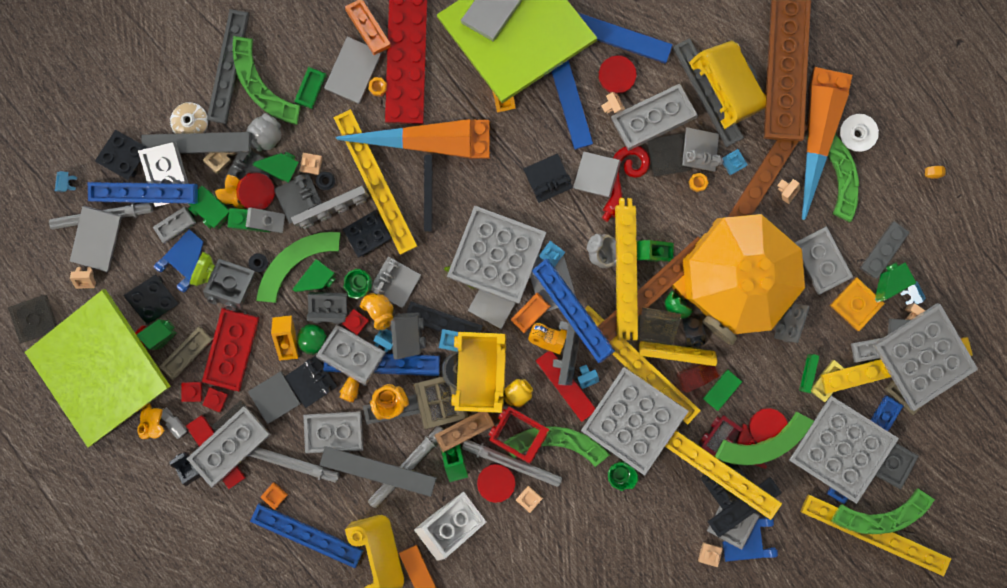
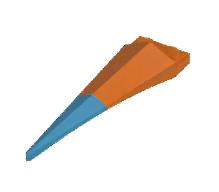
M818 67L813 68L809 86L803 220L807 217L847 102L852 79L850 74Z
M468 119L336 137L337 140L388 146L468 159H490L489 120Z

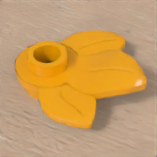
M228 174L225 180V189H218L215 191V194L222 203L233 204L235 208L244 209L245 207L238 202L236 196V188L240 179Z
M150 403L142 408L140 424L137 428L141 439H156L163 434L165 430L159 424L163 409H152Z

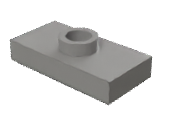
M183 207L155 225L153 229L162 243L165 244L196 224V221L187 207Z
M248 208L246 227L283 233L285 214Z
M882 338L851 343L854 362L880 358L873 344Z

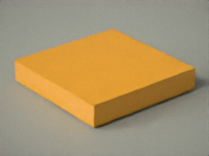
M856 277L830 306L856 331H860L885 303L883 301L876 303V294Z

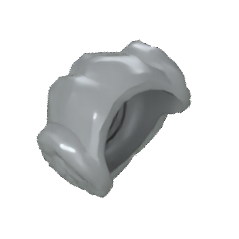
M267 113L255 118L247 128V132L252 133L251 147L257 151L273 149L281 140V124Z
M595 234L592 236L587 244L591 263L600 268L616 266V239L608 234Z

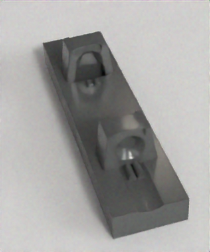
M560 321L559 329L567 330L563 359H554L553 367L561 368L558 384L566 386L572 385L580 337L569 322Z

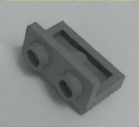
M308 293L307 321L314 323L326 321L334 324L346 321L348 315L347 293Z

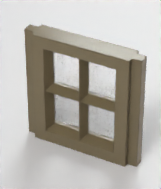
M443 377L413 384L424 429L468 418L467 411H455V406L451 405L452 394H456L457 389L450 387Z

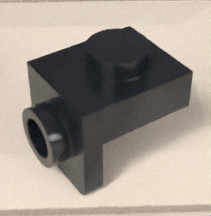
M701 316L682 319L686 347L697 348L705 345L706 333Z
M186 452L176 455L169 462L170 466L176 469L184 486L201 477L187 460L190 455Z

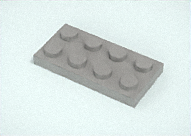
M678 84L611 116V120L629 151L696 119L697 113L683 88Z
M360 186L295 215L291 219L295 226L307 229L314 226L315 221L320 219L321 221L328 220L332 217L331 214L335 212L340 214L349 210V206L353 204L358 206L367 202L366 199L369 198V194L363 186Z
M243 406L196 449L187 460L210 487L213 488L271 434L246 406Z

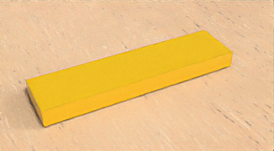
M640 341L639 343L640 356L716 366L717 364L715 351Z

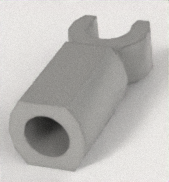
M167 407L163 408L161 418L166 422L165 425L177 439H180L188 432L187 428L177 416L174 417Z

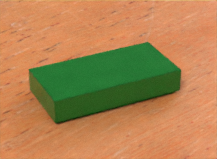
M308 67L294 102L313 110L327 74Z
M807 355L799 388L801 392L811 393L819 361L818 355Z
M726 369L702 399L716 411H719L742 381Z

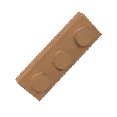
M478 412L435 434L434 437L444 453L492 428L494 423L488 412Z

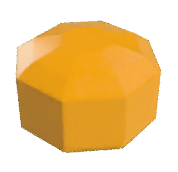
M374 77L369 82V91L373 96L381 97L386 93L387 83L383 78Z
M931 166L925 169V177L938 179L945 176L944 166Z
M702 173L693 174L688 181L690 189L695 192L704 191L708 185L707 176Z

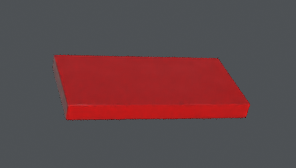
M225 308L221 309L202 379L203 383L240 392L259 317Z

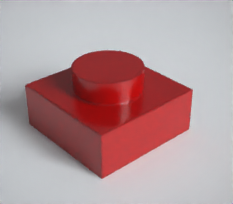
M353 309L342 324L358 336L369 320Z
M202 382L181 383V402L202 401Z
M210 387L202 406L222 412L229 394Z

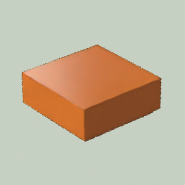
M273 482L260 498L275 510L288 494Z

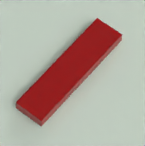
M547 351L535 361L580 421L583 422L592 415L595 407L574 379L572 385L558 384L561 368L553 367V360L558 358L553 352Z
M203 415L186 425V428L199 447L215 433ZM236 466L222 480L227 488L231 489L246 477L240 468Z

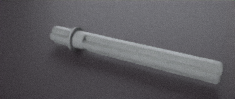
M134 202L125 207L102 211L122 216V218L131 216L137 218L140 214L153 212L152 203L136 204ZM81 214L50 219V228L58 229L76 226L79 223Z
M437 426L429 436H425V440L400 467L412 470L433 447H437V440L434 435L444 429L441 426ZM383 484L368 500V503L372 507L377 508L395 487Z
M470 440L463 443L462 448L476 454L477 458L480 456L557 487L561 484L562 478L560 476L484 446V443L480 445Z
M257 447L248 455L317 477L318 480L322 478L335 483L339 479V472Z

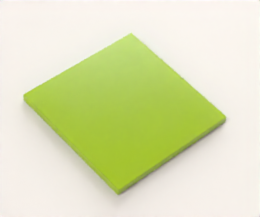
M458 0L437 14L439 21L501 103H504L597 41L595 34L568 0H522L494 42L461 23V19L475 0Z
M106 289L97 293L25 351V354L87 447L94 445L171 387Z

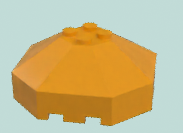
M762 214L717 218L709 231L700 238L695 245L696 247L683 260L687 300L695 304L706 316H711L718 320L723 327L728 328L734 334L770 331L805 289L802 249Z

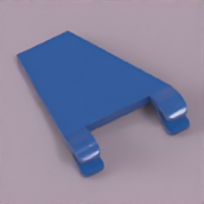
M189 229L166 255L154 265V268L159 272H163L170 263L186 277L177 285V289L185 292L191 285L190 279L200 258L204 242Z
M767 517L759 518L742 550L723 541L725 562L777 557L778 552L776 548L763 549L760 527L773 526V519L770 520Z

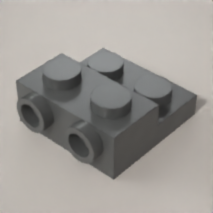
M218 259L203 291L205 298H207L206 300L215 305L218 302L225 304V307L232 311H235L236 308L241 310L247 298L250 284L255 276V271Z

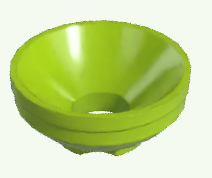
M205 252L201 254L190 279L191 285L199 286L208 282L215 267L209 254Z

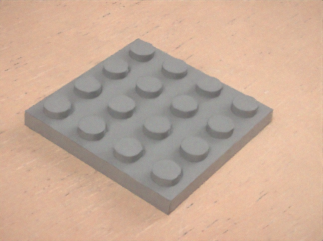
M474 206L447 278L519 304L546 232Z
M938 303L873 344L903 398L913 411L978 370L944 309Z
M623 367L581 431L637 471L646 475L689 411Z
M830 396L815 418L812 426L791 455L789 461L857 504L899 438Z

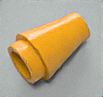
M348 377L339 391L341 393L339 398L354 403L358 396L360 382Z

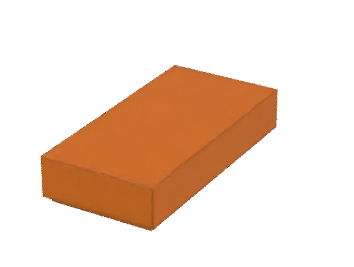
M536 293L514 315L511 321L523 333H526L551 305L539 293Z

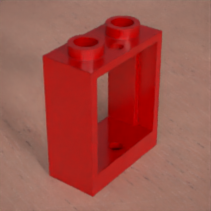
M509 406L507 410L503 409V412L499 415L498 419H500L497 427L495 425L492 427L489 433L491 437L489 440L531 465L550 431L548 428ZM511 415L539 430L526 455L498 440Z

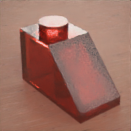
M698 364L676 374L683 391L687 393L719 377L715 366Z

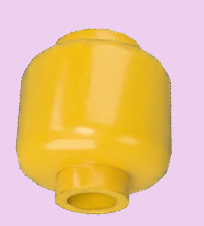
M516 379L505 388L504 399L510 406L522 407L531 400L533 388L525 379Z

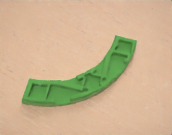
M233 36V60L239 80L247 94L268 114L284 122L298 125L301 106L287 102L273 94L259 77L253 60V39Z
M835 133L828 153L838 180V198L833 215L850 223L858 204L859 179L851 153Z
M324 232L310 235L285 248L266 270L258 289L256 301L277 303L280 287L290 270L309 256L323 252H339L341 232Z
M796 412L790 422L781 430V433L774 438H769L755 445L735 444L723 440L715 457L724 462L737 465H755L771 461L792 449L805 436L814 421Z
M544 426L550 432L542 446H558L571 449L584 456L595 467L610 455L600 444L585 434L564 427ZM535 428L525 430L510 437L503 443L520 453H524L529 450L539 430Z
M916 489L902 506L888 513L876 515L860 513L844 505H839L831 522L839 527L861 534L891 533L911 525L918 518L922 517L935 499L920 489Z

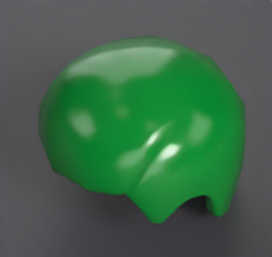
M362 269L349 271L345 276L343 286L348 296L355 299L365 297L373 286L371 276Z
M674 291L669 293L665 300V308L668 313L675 318H688L692 313V308L686 307V302Z
M315 324L305 325L297 335V343L300 350L310 355L317 354L326 341L324 330Z
M620 461L609 468L608 481L613 488L620 491L633 489L638 482V473L635 468L625 461Z

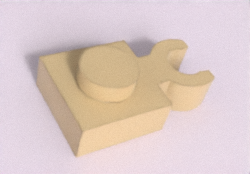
M209 153L203 161L218 175L231 162L228 157L234 156L237 153Z

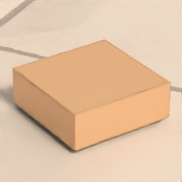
M528 485L516 498V501L531 513L543 498Z

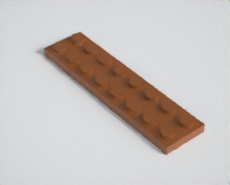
M771 0L764 139L801 142L804 140L811 0Z

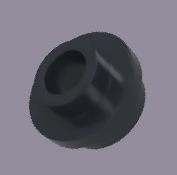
M323 171L318 174L316 184L322 190H330L335 185V177L332 173ZM324 178H329L328 184H323Z
M260 253L253 254L249 259L250 269L255 272L266 270L268 266L266 256ZM257 259L261 260L260 266L255 265Z

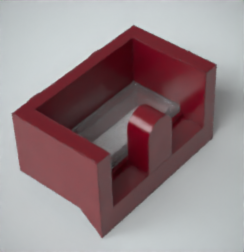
M724 415L720 418L717 416L711 424L713 427L709 434L706 432L701 438L700 442L702 445L700 447L715 456L723 440L733 443V440L742 431V428Z

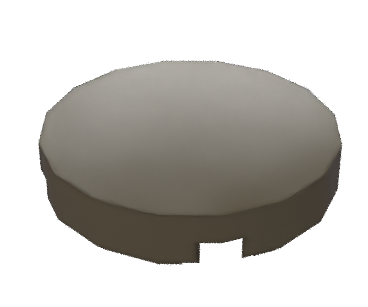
M711 316L704 318L702 322L711 332L726 343L734 345L737 337L732 331L723 327L718 320Z

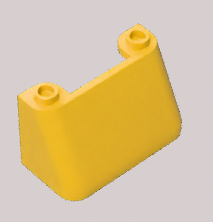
M729 41L698 53L689 62L693 71L700 69V75L705 74L722 104L723 107L720 109V112H724L725 115L724 119L721 120L724 129L765 109L766 95L757 83L741 53L738 43Z
M458 332V336L454 337V347H457L459 351L456 394H452L451 405L455 406V411L503 412L506 334Z
M377 515L351 522L345 529L348 542L353 546H366L373 574V583L365 586V588H402L404 585V575L389 518L384 515Z

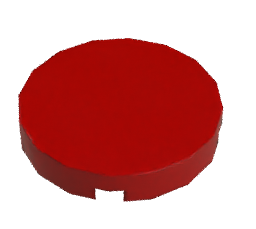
M620 55L611 56L600 66L598 73L599 82L607 92L623 94L634 85L636 68L626 57Z
M258 172L246 174L244 178L240 179L236 188L238 201L247 209L263 210L269 206L275 194L271 179Z
M764 408L760 409L750 418L749 432L752 438L759 443L780 434L781 430L788 423L784 415L778 410Z
M490 464L478 476V491L487 501L494 503L503 502L514 492V475L504 465Z

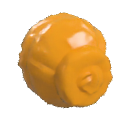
M367 294L362 299L360 307L368 311L371 318L375 321L374 328L384 330L390 327L391 320L393 319V305L382 294Z
M386 384L375 390L370 405L372 412L378 420L392 419L403 412L404 408L409 405V401L402 387Z

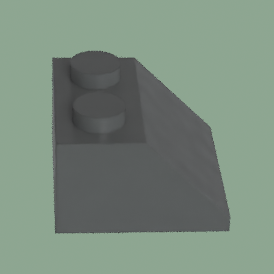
M398 313L391 320L394 359L421 354L423 348L426 347L425 337H422L424 318H421V313Z

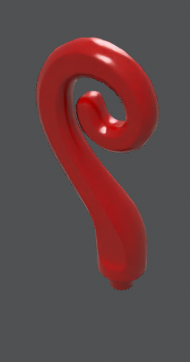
M624 146L613 156V159L620 160L621 163L628 155H636L641 159V167L638 170L632 168L633 162L631 159L626 160L624 163L625 173L633 178L645 175L650 167V157L641 146H637L629 151ZM619 170L611 197L603 208L605 213L602 219L606 222L611 217L615 218V207L619 205V198H623Z

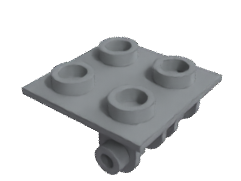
M686 127L682 166L715 172L716 166L721 165L723 162L720 155H717L719 134Z
M387 257L373 282L371 291L386 296L389 301L403 308L421 274Z

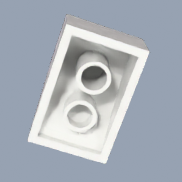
M462 492L428 517L414 531L435 559L442 560L447 558L480 529L486 521L467 495Z

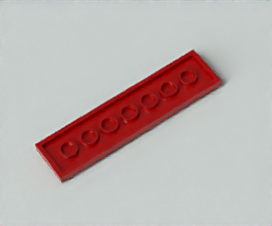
M389 0L388 41L391 46L387 49L385 123L424 124L428 0Z

